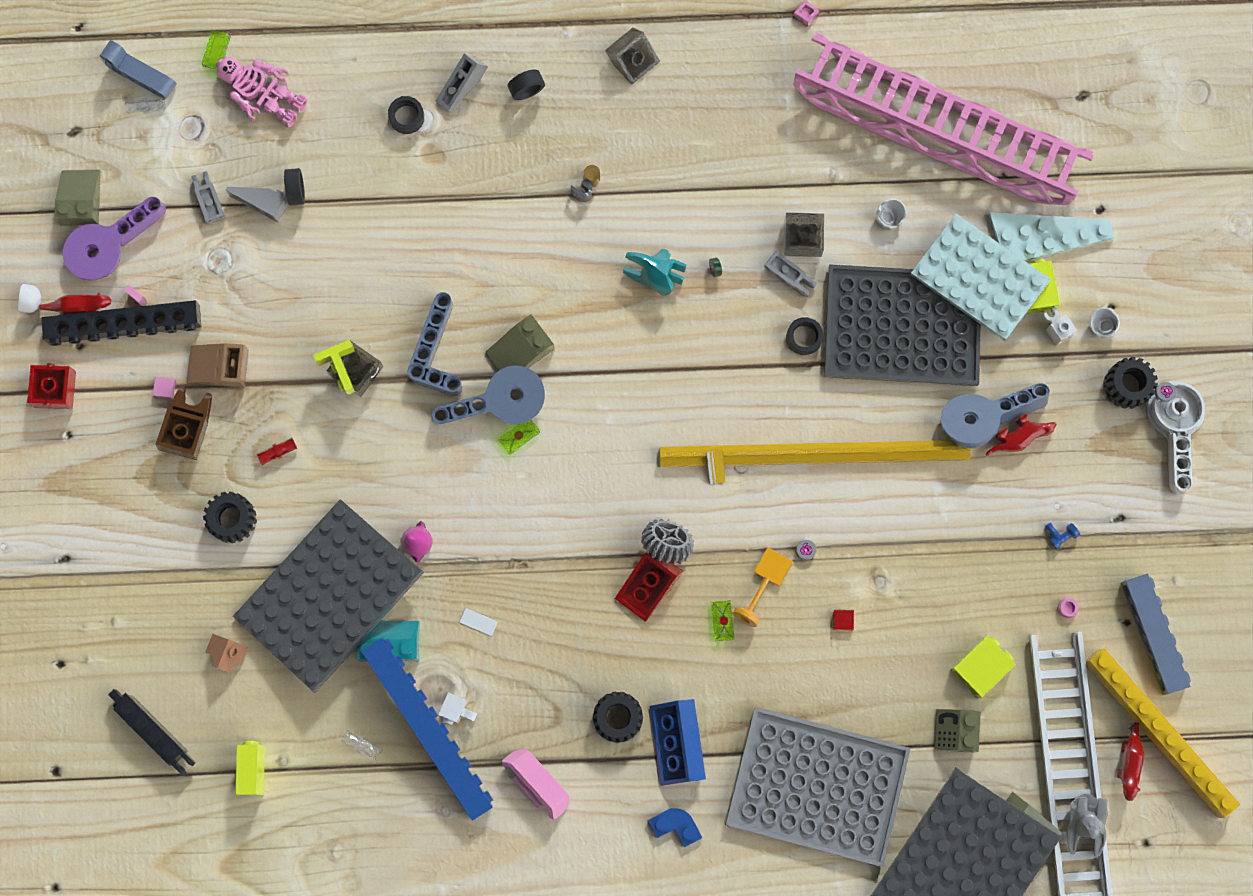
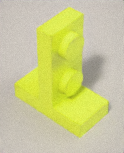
M350 340L313 354L319 366L330 362L334 374L338 373L340 377L337 382L341 391L345 390L347 395L355 391L341 357L355 352Z

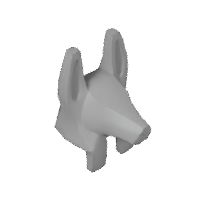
M1083 793L1071 802V820L1067 828V844L1070 854H1075L1078 838L1082 836L1094 839V856L1099 857L1106 841L1105 823L1109 813L1107 810V799H1097L1092 794Z

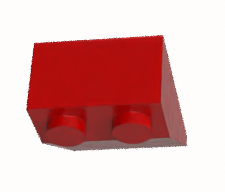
M645 552L614 599L646 622L674 586L683 570L671 562H668V564L662 560L659 562V559L652 558V554Z

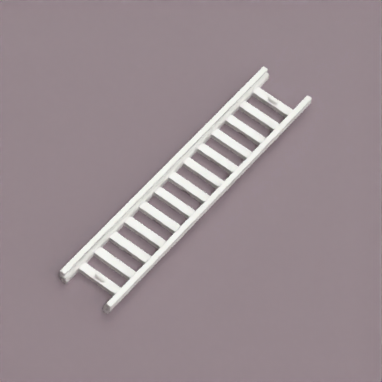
M1082 632L1072 633L1074 649L1038 651L1037 636H1029L1050 823L1057 829V820L1071 819V812H1056L1055 800L1077 798L1083 793L1092 794L1097 799L1101 798ZM1075 657V669L1040 671L1039 659ZM1077 677L1078 688L1042 690L1041 679ZM1079 697L1081 708L1045 711L1044 699ZM1082 716L1083 728L1047 731L1046 719ZM1084 736V749L1049 751L1048 739ZM1086 757L1088 769L1051 770L1050 759ZM1089 777L1090 789L1054 791L1053 779ZM1062 832L1060 840H1067V832ZM1079 836L1078 839H1088V838ZM1105 841L1099 857L1094 856V850L1078 851L1075 854H1070V852L1061 853L1060 842L1057 843L1053 849L1058 896H1113L1107 841ZM1098 859L1099 871L1063 873L1062 861ZM1101 880L1102 891L1065 894L1064 882Z

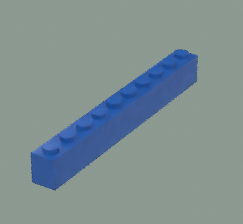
M381 637L361 652L471 820H475L493 808L491 802L494 800L488 791L484 792L480 787L483 783L479 776L471 773L469 768L472 766L466 757L462 758L458 753L461 750L455 740L450 741L447 734H449L447 727L444 723L439 724L436 719L438 717L437 712L433 706L428 707L425 702L427 700L426 695L421 689L418 691L414 686L416 680L410 672L407 674L403 669L405 663L399 655L396 657L392 652L394 647L390 640H384Z

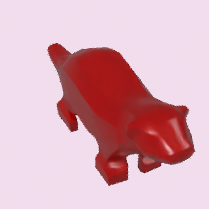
M100 292L97 295H64L51 303L41 304L39 309L59 312L61 315L92 312L111 305V298L100 294Z
M1025 414L1016 421L1020 427L1013 433L1007 434L1008 430L1005 428L996 435L997 440L1001 441L1002 444L989 449L985 455L989 456L996 451H1022L1034 439L1052 434L1057 424L1056 422L1027 421L1028 415Z
M1134 722L1128 742L1122 743V768L1118 769L1117 778L1121 779L1123 784L1124 797L1128 801H1133L1137 793L1141 791L1138 788L1143 766L1144 749L1140 740L1138 722Z

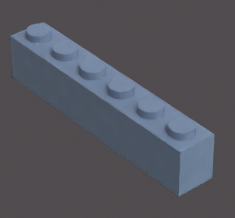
M1147 573L1121 582L1162 695L1191 687L1190 676L1182 665L1184 662L1180 652H1177L1175 646V636L1170 633L1168 628L1169 620L1162 612L1161 599L1159 596H1156L1154 591L1155 583L1152 577H1149Z

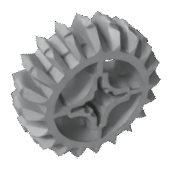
M654 519L653 522H649L642 532V548L647 550V554H652V558L659 559V562L662 560L666 564L668 562H671L673 565L676 562L681 564L689 558L693 551L694 540L692 535L688 533V529H683V525L670 522L669 519L667 521Z

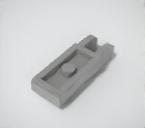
M203 172V178L206 181V184L200 186L196 175L191 176L206 223L209 225L225 219L223 209L208 172Z
M777 251L774 252L764 265V268L805 297H808L810 293L799 284L801 280L812 288H815L817 285L814 280L806 275V272Z

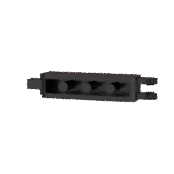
M113 689L108 694L115 702L112 705L114 707L113 710L169 766H173L184 776L187 773L186 769L178 761L183 758L191 766L196 764L187 754L188 750L134 696L128 695L126 692L122 695L117 689Z

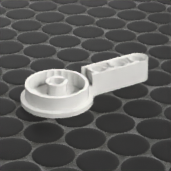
M1170 381L1169 383L1173 384L1176 389L1175 397L1169 402H1161L1154 394L1147 401L1146 412L1151 425L1155 430L1164 435L1168 442L1169 488L1175 494H1182L1192 486L1191 434L1198 430L1204 420L1205 404L1201 394L1193 386L1184 382ZM1175 404L1181 407V413L1175 409ZM1176 442H1180L1182 444V450H1179L1176 447ZM1177 461L1182 462L1183 469L1178 468ZM1177 480H1181L1184 483V488L1178 486Z

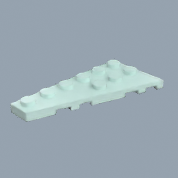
M989 212L988 214L996 241L1025 262L1112 240L1115 237L1109 219Z

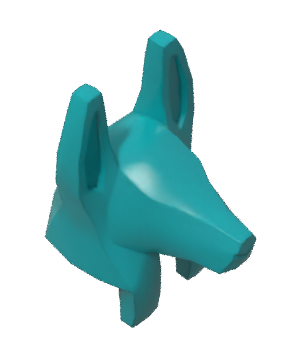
M661 249L654 256L627 252L625 258L640 265L642 271L625 267L623 273L634 281L651 287L660 295L667 296L674 289L672 282L682 285L684 280L683 276L671 272V269L685 272L686 264L670 259L671 254L666 249Z

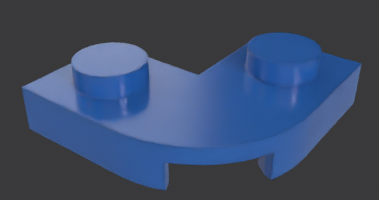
M669 809L648 820L657 838L674 829L684 847L702 838L693 818L682 809Z

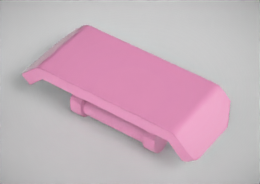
M520 749L513 751L502 760L504 767L511 768L517 774L512 781L517 783L534 802L536 808L543 804L548 809L550 819L555 820L566 810L569 803V795L529 750Z

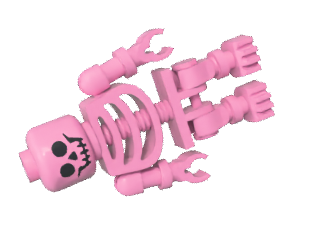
M231 56L219 59L216 64L217 76L228 84H233L235 91L230 93V98L234 103L240 105L242 111L248 113L251 120L256 121L255 117L252 116V112H257L259 116H261L259 109L251 106L249 101L261 94L262 96L257 102L260 109L263 108L269 114L277 115V118L282 119V123L288 127L292 126L297 114L291 109L286 112V109L280 108L277 100H288L287 102L293 104L294 109L301 112L307 104V98L301 94L297 98L296 94H291L284 85H279L275 79L268 88H265L266 77L264 72L269 76L273 75L281 82H286L285 78L279 75L282 73L289 75L286 69L274 68V65L264 64L260 60H254L253 66L247 65L244 69L243 64Z

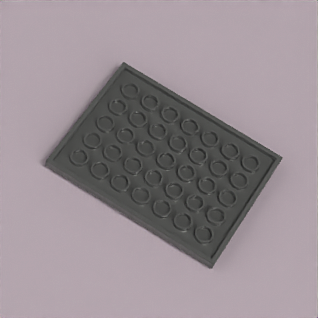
M829 264L824 377L978 386L980 378L981 324L912 277L911 272L914 269Z
M340 499L233 617L307 687L316 693L424 572Z
M955 767L870 896H1022L1061 839V836Z

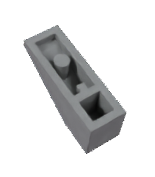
M464 53L437 97L436 102L451 112L479 83L488 66L475 56Z
M226 188L230 197L276 222L280 220L288 207L286 194L280 190L275 192L268 188Z

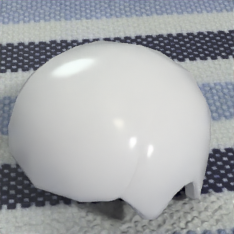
M894 198L884 201L876 211L877 222L887 229L897 228L907 216L905 205L900 200Z
M21 285L18 300L19 312L33 313L39 308L42 296L36 286Z
M1101 307L1091 314L1089 324L1096 336L1109 338L1114 336L1119 330L1120 321L1113 309Z

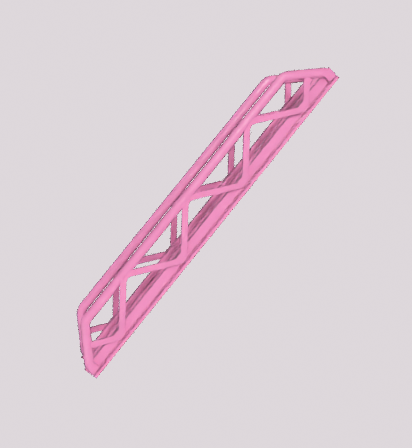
M820 33L813 35L811 41L821 44V46H824V49L812 75L797 69L793 85L815 107L1035 203L1065 206L1075 199L1078 190L1064 184L1076 157L1092 161L1093 151L1085 148H1076L1073 144L1056 136L1022 125L1006 118L1002 113L989 107L962 99L937 88L934 84L907 72L895 70L840 43L831 42ZM830 53H832L839 59V62L830 81L827 82L820 79L819 76ZM846 63L857 68L845 90L836 86ZM863 71H866L874 76L865 96L861 97L854 94V91ZM882 78L891 82V85L880 105L871 101ZM803 84L817 89V93H811ZM898 86H901L909 91L898 113L888 107ZM917 93L926 97V100L917 119L914 120L907 117L906 114ZM817 98L828 99L834 106L824 103ZM840 99L882 117L887 122L879 123L863 120L849 113L837 103V100ZM933 101H936L944 106L933 128L923 122ZM952 108L961 112V115L952 135L942 132L941 129ZM968 116L979 120L969 143L958 139ZM989 124L996 127V130L987 150L976 147L985 125ZM884 128L897 129L903 136H900ZM907 129L951 147L957 150V152L954 154L932 150L918 143L906 131ZM1003 131L1014 135L1004 158L994 154ZM1021 139L1031 143L1022 166L1011 162ZM1038 147L1049 150L1040 173L1029 170ZM1056 154L1068 155L1058 180L1055 181L1048 178L1047 175ZM953 158H956V159H959V158L966 159V160H968V161L970 162V164H971L973 167H971V166H969V165H967V164H965V163H962V162H960V161H958V160H955V159H953ZM977 159L1027 180V183L1006 182L994 177L976 163ZM1024 189L1037 190L1040 192L1042 196H1038ZM1050 190L1063 196V198L1050 197L1047 191Z

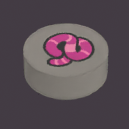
M1162 382L1155 389V396L1161 402H1169L1176 395L1174 385L1169 382Z
M803 540L797 545L796 553L799 558L809 560L816 554V546L810 540Z

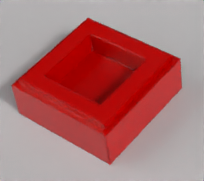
M834 610L833 630L853 631L854 610Z

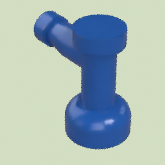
M1051 522L1045 526L1046 530L1053 537L1050 539V542L1055 549L1060 548V545L1069 538L1075 539L1080 536L1079 530L1073 523L1068 524L1066 531L1061 535Z

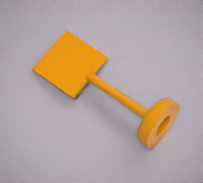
M767 547L754 573L763 577L764 580L748 609L737 607L732 613L733 616L748 626L757 627L759 618L752 612L768 581L780 587L793 561Z

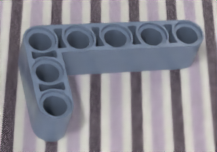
M441 292L434 298L407 373L410 380L415 384L450 396H458L463 389L460 379L455 375L431 367L453 309L451 296L446 292ZM441 300L449 301L446 306L439 305ZM435 317L442 318L439 324L432 323ZM428 335H435L433 341H426ZM422 352L429 353L426 359H420L419 355ZM415 370L422 371L419 377L412 376ZM433 376L440 377L437 383H431L430 379ZM451 382L458 383L456 389L451 390L448 388Z

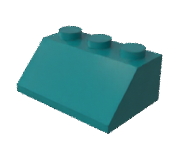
M380 621L357 646V660L368 662L361 651L383 637L384 640L389 639L394 647L392 652L396 657L399 655L403 661H419L420 621Z

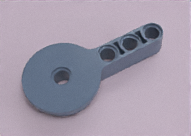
M517 365L508 366L494 374L484 394L438 406L432 412V419L437 424H444L484 412H491L504 422L511 424L524 423L533 419L540 412L545 399L544 386L539 376L529 368ZM513 389L521 391V397L517 400L510 397V392ZM476 399H480L484 403V407L480 410H476L473 407V402ZM458 404L463 405L465 408V412L462 415H457L454 412V407ZM437 410L445 411L446 418L444 420L436 418L435 413Z
M1038 383L997 400H989L976 394L957 396L951 399L942 410V428L947 437L958 446L964 448L983 446L995 436L1001 424L1045 407L1048 404L1050 389L1046 384Z

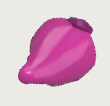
M420 521L415 527H410L404 531L400 543L402 549L412 556L415 562H420L424 555L430 551L433 539L430 532L426 529L425 523Z

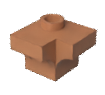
M212 634L205 653L212 656V666L231 673L234 663L242 665L248 647Z

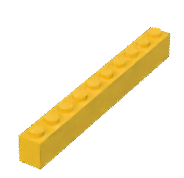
M1105 648L1097 650L1086 660V666L1131 718L1139 723V727L1218 818H1226L1241 805Z

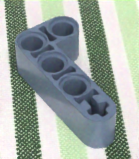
M112 40L108 42L100 54V58L108 68L163 99H167L177 85L167 75L127 54L122 46Z

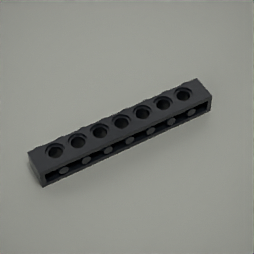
M196 300L41 317L43 340L51 346H59L63 342L78 344L81 340L96 342L100 341V338L115 340L119 339V336L132 338L138 337V334L145 333L146 335H157L158 332L164 331L165 333H176L177 330L182 329L194 331L196 328L202 327L200 305ZM184 314L181 321H176L178 315ZM164 316V321L157 323V319ZM145 318L144 324L138 326V321ZM125 320L126 324L118 328L119 323ZM102 323H106V327L99 330V326ZM83 325H87V329L80 332V328ZM64 327H68L67 332L61 334V330Z

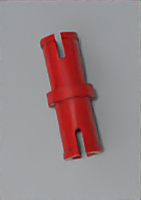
M290 438L278 445L273 444V447L258 453L257 456L261 465H264L276 458L280 459L286 453L298 448L293 438Z

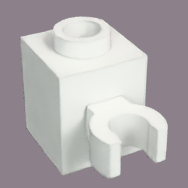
M1054 307L1051 309L1053 317H1049L1047 313H1044L1042 316L1046 322L1050 323V326L1045 331L1057 346L1073 336L1077 329L1067 315L1059 319V312Z
M448 692L438 715L443 717L442 721L453 725V722L459 723L461 716L474 721L477 713L465 709L468 703L467 700Z

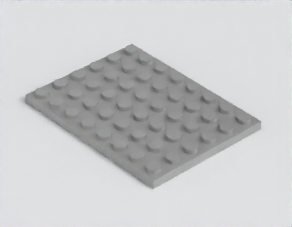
M755 707L725 825L883 867L911 748Z

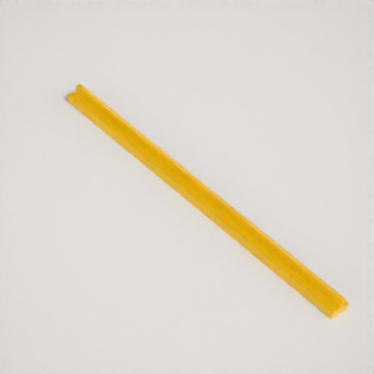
M951 440L660 447V467L708 466L707 452L722 450L724 466L970 460L971 448L958 446Z

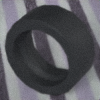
M533 69L513 77L507 86L514 100H524L539 93L545 87V82L540 71Z
M401 96L390 104L388 118L392 127L397 132L412 134L422 127L424 111L417 99L410 96ZM403 106H412L417 111V118L413 123L403 125L397 122L395 118L396 111Z
M285 169L284 185L288 205H303L305 203V190L301 169Z
M801 317L794 320L786 334V342L789 348L799 355H810L816 352L823 340L821 325L815 319L809 317ZM800 326H809L816 333V340L809 347H801L794 340V331Z

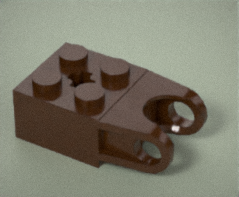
M180 386L169 408H167L155 445L159 451L197 460L209 422L212 394L206 393L199 404L192 406L185 403L186 388ZM179 433H186L183 437H179Z

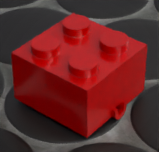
M53 363L30 365L27 403L34 408L73 409L76 371L70 366H55Z

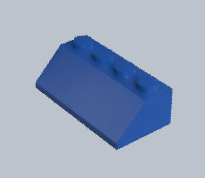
M678 700L649 706L660 785L706 780L695 700Z

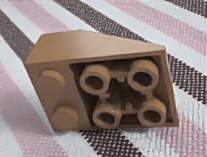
M228 343L191 346L186 383L245 388L249 350L245 345Z

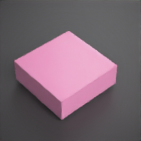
M804 0L793 16L806 26H809L820 10Z
M128 285L124 289L141 306L147 303V300L133 287Z
M155 377L153 396L173 399L176 380Z

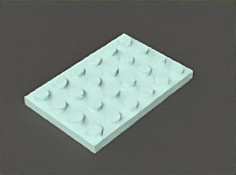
M955 214L911 272L912 277L1004 341L1051 280L957 214Z

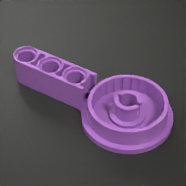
M149 197L111 226L86 224L78 227L71 232L64 243L63 260L66 267L75 276L84 280H97L107 277L119 264L121 255L120 244L125 246L162 218L166 213L165 205L157 197ZM159 204L158 208L152 211V207ZM143 216V220L137 222V218ZM128 227V231L125 234H121L122 230ZM94 251H97V255L95 257H91V254Z

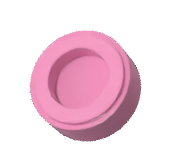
M1065 598L1058 604V612L1064 618L1074 617L1079 611L1078 603L1072 598Z

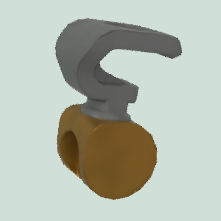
M595 165L587 166L584 170V181L581 183L585 193L571 185V195L581 202H588L592 197V187H596L600 181V169Z

